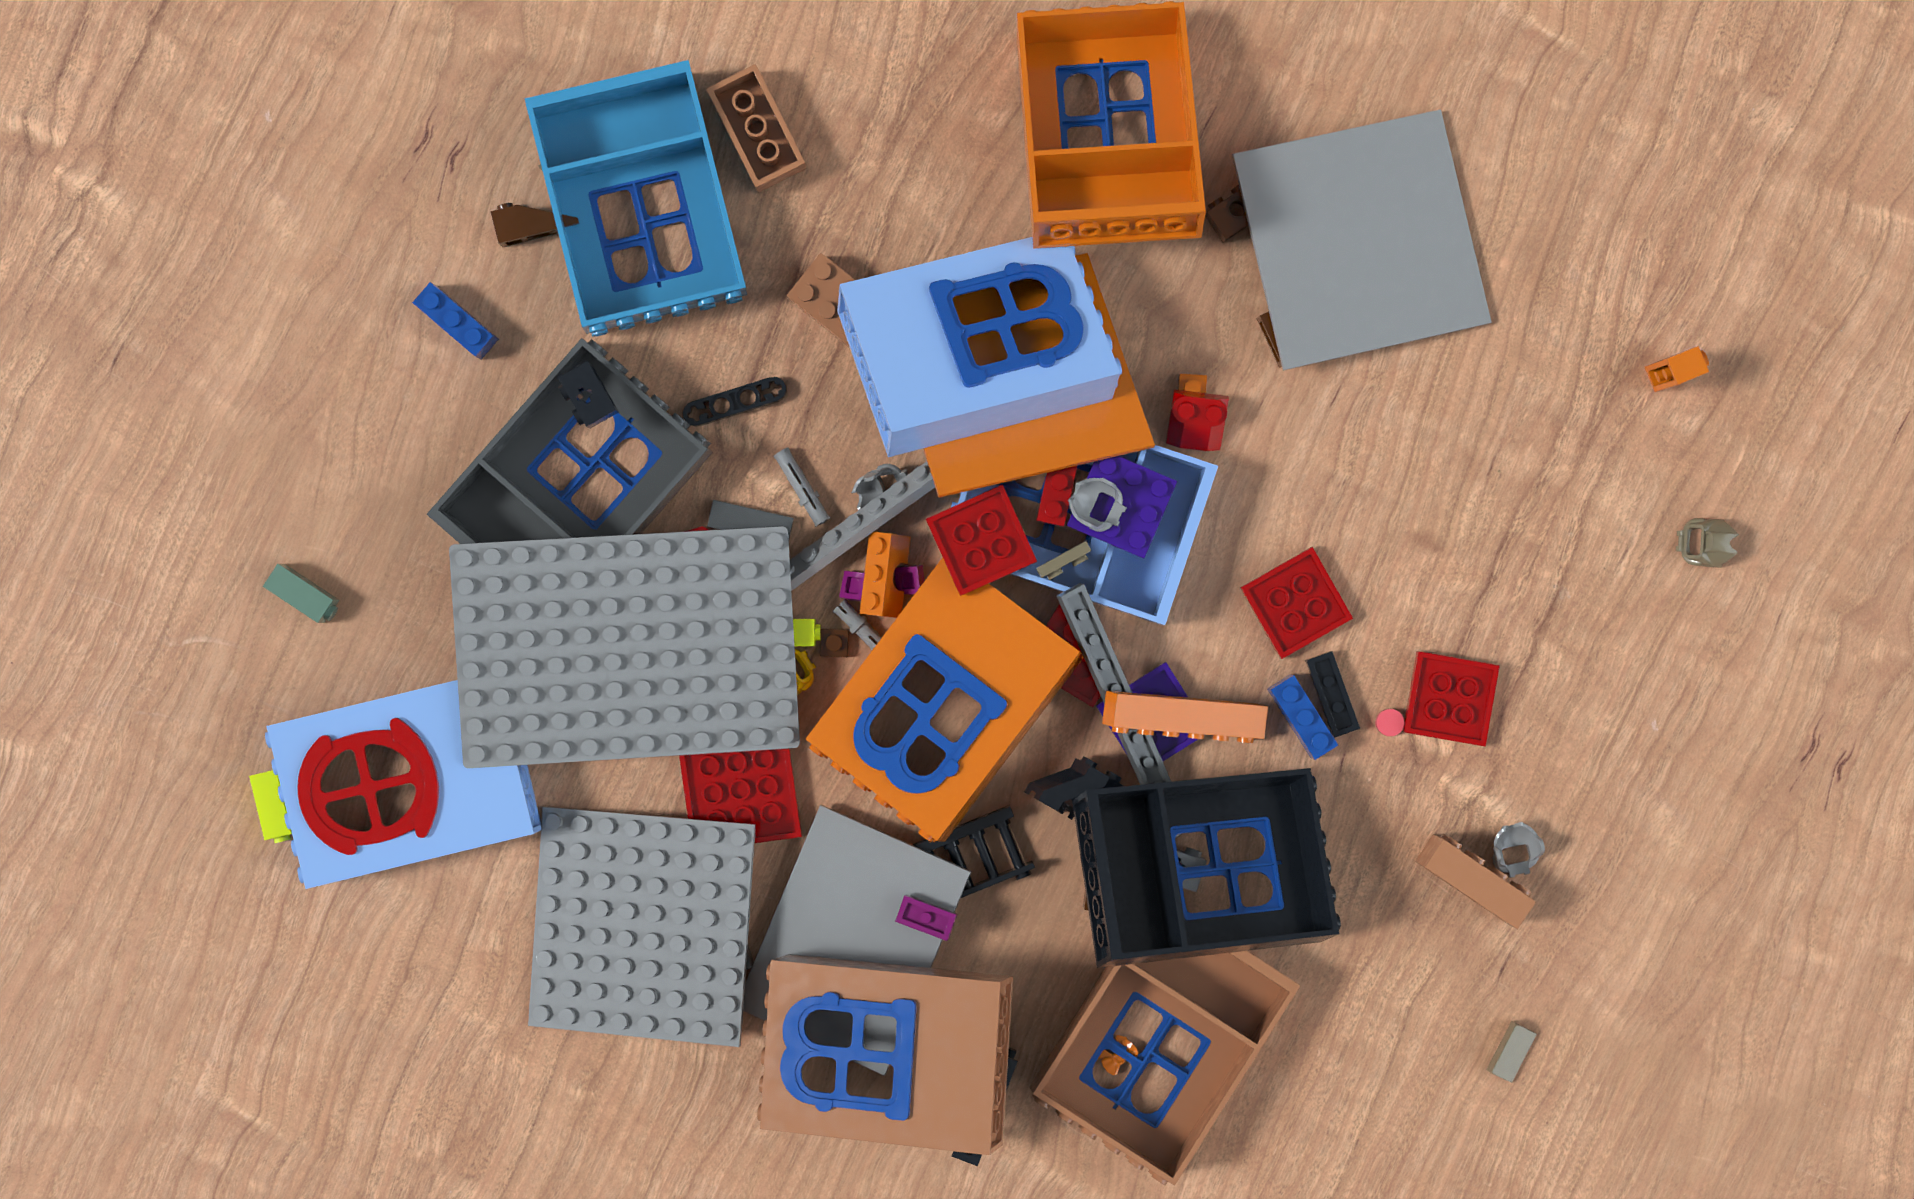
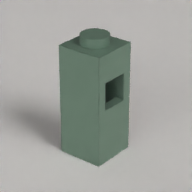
M277 564L262 586L317 623H325L326 620L330 621L338 611L336 605L339 599L286 564Z

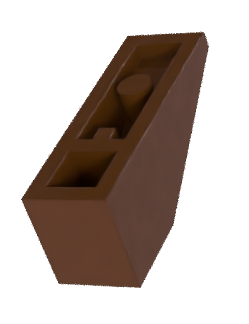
M513 203L498 205L497 210L490 211L497 240L502 247L558 234L553 212L521 205L513 206ZM562 214L565 227L579 224L577 217Z

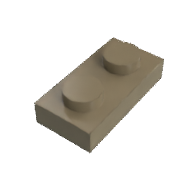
M1085 541L1037 567L1036 570L1040 578L1047 576L1048 580H1051L1063 573L1061 567L1071 562L1074 567L1088 559L1086 554L1091 549Z

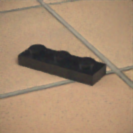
M1333 651L1306 659L1305 662L1332 736L1336 738L1360 729Z

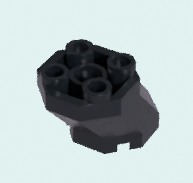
M1083 756L1081 760L1075 758L1073 764L1068 769L1030 782L1024 792L1030 795L1031 791L1036 792L1035 799L1061 814L1067 810L1070 812L1068 818L1072 820L1074 818L1072 801L1084 791L1122 787L1124 785L1120 784L1121 777L1109 770L1103 774L1095 769L1098 765L1097 763Z

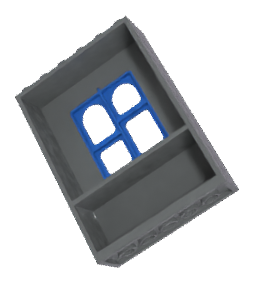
M581 338L430 509L427 515L459 544L642 534L713 453L708 448L711 443L697 431L694 434L687 429L691 425L677 413L671 416L667 412L670 407L654 394L650 397L646 394L649 388L635 376L629 379L626 376L628 370L613 357L608 360L605 357L608 352L592 339L587 342ZM586 361L592 363L619 413L613 416L615 427L612 435L591 458L584 456L566 438L570 430L578 423L572 413L576 408L571 399L568 401L564 399L558 386L562 385L558 377ZM584 390L582 391L584 396L580 400L589 403L591 401L589 396L593 393ZM628 438H638L643 441L649 452L647 463L635 477H629L609 458L610 453L617 445ZM556 448L561 449L580 467L579 473L561 491L554 488L538 473V467ZM603 468L622 485L623 490L603 514L594 521L572 503L571 499L596 469Z

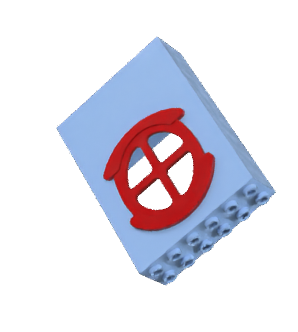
M458 680L266 726L268 732L265 733V740L268 748H272L274 759L271 761L274 774L279 777L281 786L278 787V794L281 802H285L287 813L284 815L287 828L292 831L294 840L291 841V848L294 856H298L300 864L297 870L300 882L304 883L305 889L532 835L542 830L528 765L483 768L464 767ZM369 744H377L397 751L409 762L410 771L406 774L386 779L373 780L367 762L365 747ZM348 749L352 750L355 754L361 781L359 785L332 792H324L321 788V780L326 768L339 754ZM412 783L415 786L416 794L409 810L397 822L390 826H385L382 823L376 799L377 791ZM357 795L364 796L372 824L369 831H358L342 826L328 814L327 804Z

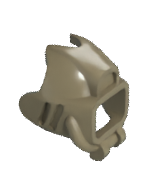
M1694 518L1685 524L1682 531H1677V536L1679 537L1676 551L1681 552L1684 560L1690 565L1722 568V564L1737 554V551L1730 546V541L1739 534L1725 520ZM1699 528L1701 529L1700 554L1694 555L1690 553L1689 548L1690 534L1692 530Z

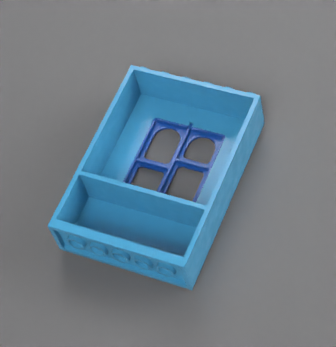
M689 60L525 98L581 325L586 334L591 333L592 337L607 334L610 328L619 327V330H626L635 327V322L645 320L646 324L661 321V316L672 314L673 317H679L689 314L688 309L699 307L700 311L715 308V303L726 300L727 304H733L743 300L742 296L747 295L746 285ZM665 180H673L680 202V209L658 216H649L642 195V187ZM627 190L631 193L640 231L633 236L608 240L597 200L602 195ZM562 214L577 217L579 224L565 227ZM682 222L685 224L692 249V261L685 270L670 272L661 266L652 231L657 227ZM642 246L645 249L648 260L646 276L636 283L622 281L614 270L611 258L613 252Z

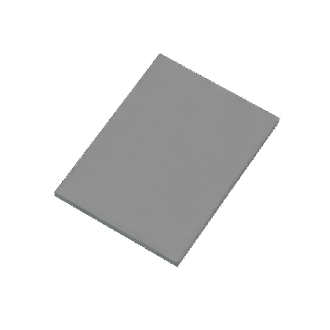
M820 805L746 980L743 1011L764 1021L767 1020L768 1009L764 1005L765 995L769 992V981L766 978L767 967L772 959L788 954L931 968L943 940L895 922L904 895H909L955 913L972 871L824 805ZM815 1010L806 1018L804 1024L805 1033L812 1042L838 1047H850L853 1026V1016L851 1013ZM866 1015L863 1038L864 1048L893 1052L896 1042V1019L890 1016ZM851 1060L884 1076L890 1064Z

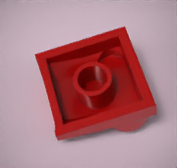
M1174 389L1166 444L1200 451L1220 450L1225 420L1228 414L1229 397Z

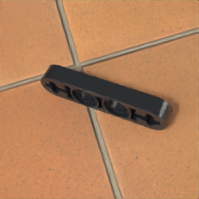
M778 377L762 379L692 401L684 407L683 418L691 426H703L779 402L786 396L787 387L784 381ZM775 382L777 386H782V389L778 391L777 397H774L772 393L763 395L766 401L761 402L760 393L756 389L757 386L762 385V391L770 389V383ZM745 390H751L756 395L755 402L751 405H744L740 400V396ZM720 398L727 399L730 404L729 410L723 414L717 413L714 409L715 402ZM709 402V409L714 417L709 418V414L704 413L699 416V421L689 418L688 414L692 413L693 407H696L698 410L707 409L704 403Z

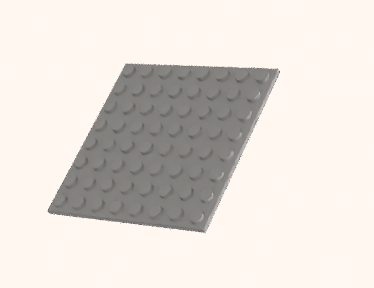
M1441 109L1232 154L1283 371L1492 323Z
M543 807L528 1026L741 1047L756 824Z

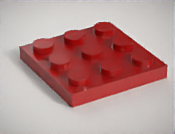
M1003 484L926 519L960 596L1037 562Z
M1313 547L1308 548L1240 587L1280 659L1287 657L1353 619Z
M1417 651L1402 732L1486 747L1500 665Z

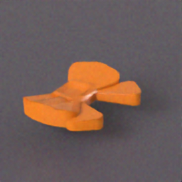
M1115 1036L1117 1042L1127 1047L1126 1051L1135 1057L1138 1056L1139 1052L1136 1046L1126 1036ZM1103 1050L1098 1059H1102L1101 1062L1105 1070L1114 1076L1118 1074L1120 1066L1126 1062L1119 1055L1111 1054L1107 1050Z

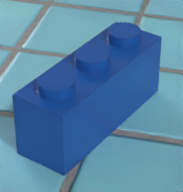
M431 282L412 302L471 354L481 360L499 340Z
M1289 674L1267 688L1311 759L1316 760L1338 746L1294 675Z

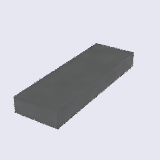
M713 500L707 527L724 530L784 526L788 530L789 540L794 518Z

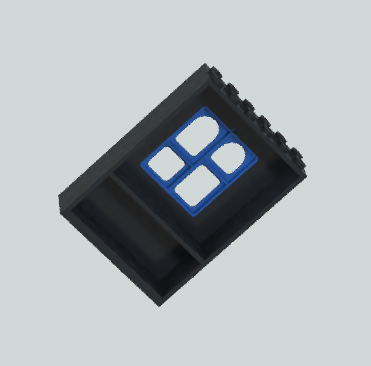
M1311 768L1091 789L1084 791L1075 798L1072 804L1097 968L1320 943L1339 935L1341 921L1335 911L1336 892L1330 882L1331 863L1326 858V835L1321 830L1320 819L1322 812L1319 803L1316 801L1317 783L1315 777L1312 776ZM1251 827L1263 835L1265 850L1258 859L1224 863L1222 861L1217 836L1219 830ZM1203 832L1207 840L1209 864L1196 867H1181L1176 848V835ZM1260 872L1266 875L1273 886L1271 899L1261 906H1243L1238 883V875L1240 873ZM1224 876L1227 881L1230 899L1229 909L1189 913L1185 904L1183 880Z

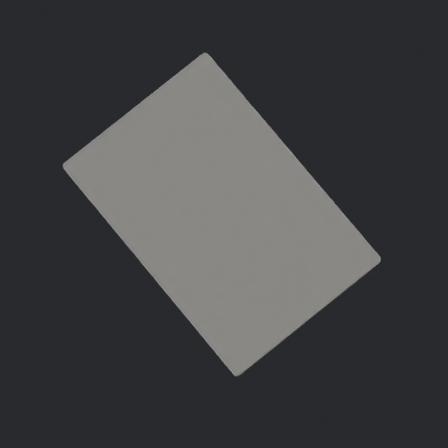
M786 527L468 543L450 546L449 557L464 767L483 768L788 749L799 746L789 540Z

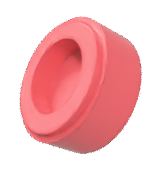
M1384 709L1377 715L1375 725L1381 734L1396 736L1403 730L1404 718L1397 710Z

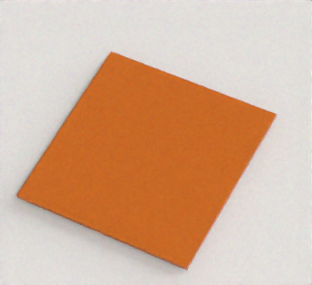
M1088 253L1075 255L1077 262H1081L1083 265L1084 281L1086 286H1090L1093 291V304L1095 309L1100 310L1102 314L1103 330L1105 334L1110 335L1113 346L1112 353L1114 358L1119 359L1122 367V374L1119 376L1118 387L1115 389L1113 398L923 448L939 498L1155 447ZM1023 279L1009 284L1016 307L1020 311L1037 308L1047 301L1048 291L1039 280ZM994 287L958 295L953 298L955 309L963 325L1002 317L1006 314L999 292ZM1048 318L1017 324L1010 328L1018 351L1023 355L1053 348L1063 339L1061 326ZM997 331L970 336L967 339L975 363L979 366L1002 361L1008 357L1000 334Z

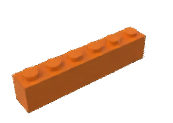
M1106 691L1102 724L1111 726L1112 732L1128 733L1129 729H1137V733L1143 735H1154V731H1163L1162 735L1168 737H1179V733H1188L1187 737L1193 739H1204V735H1213V740L1229 741V737H1237L1238 742L1253 743L1254 738L1264 739L1268 706L1248 702Z

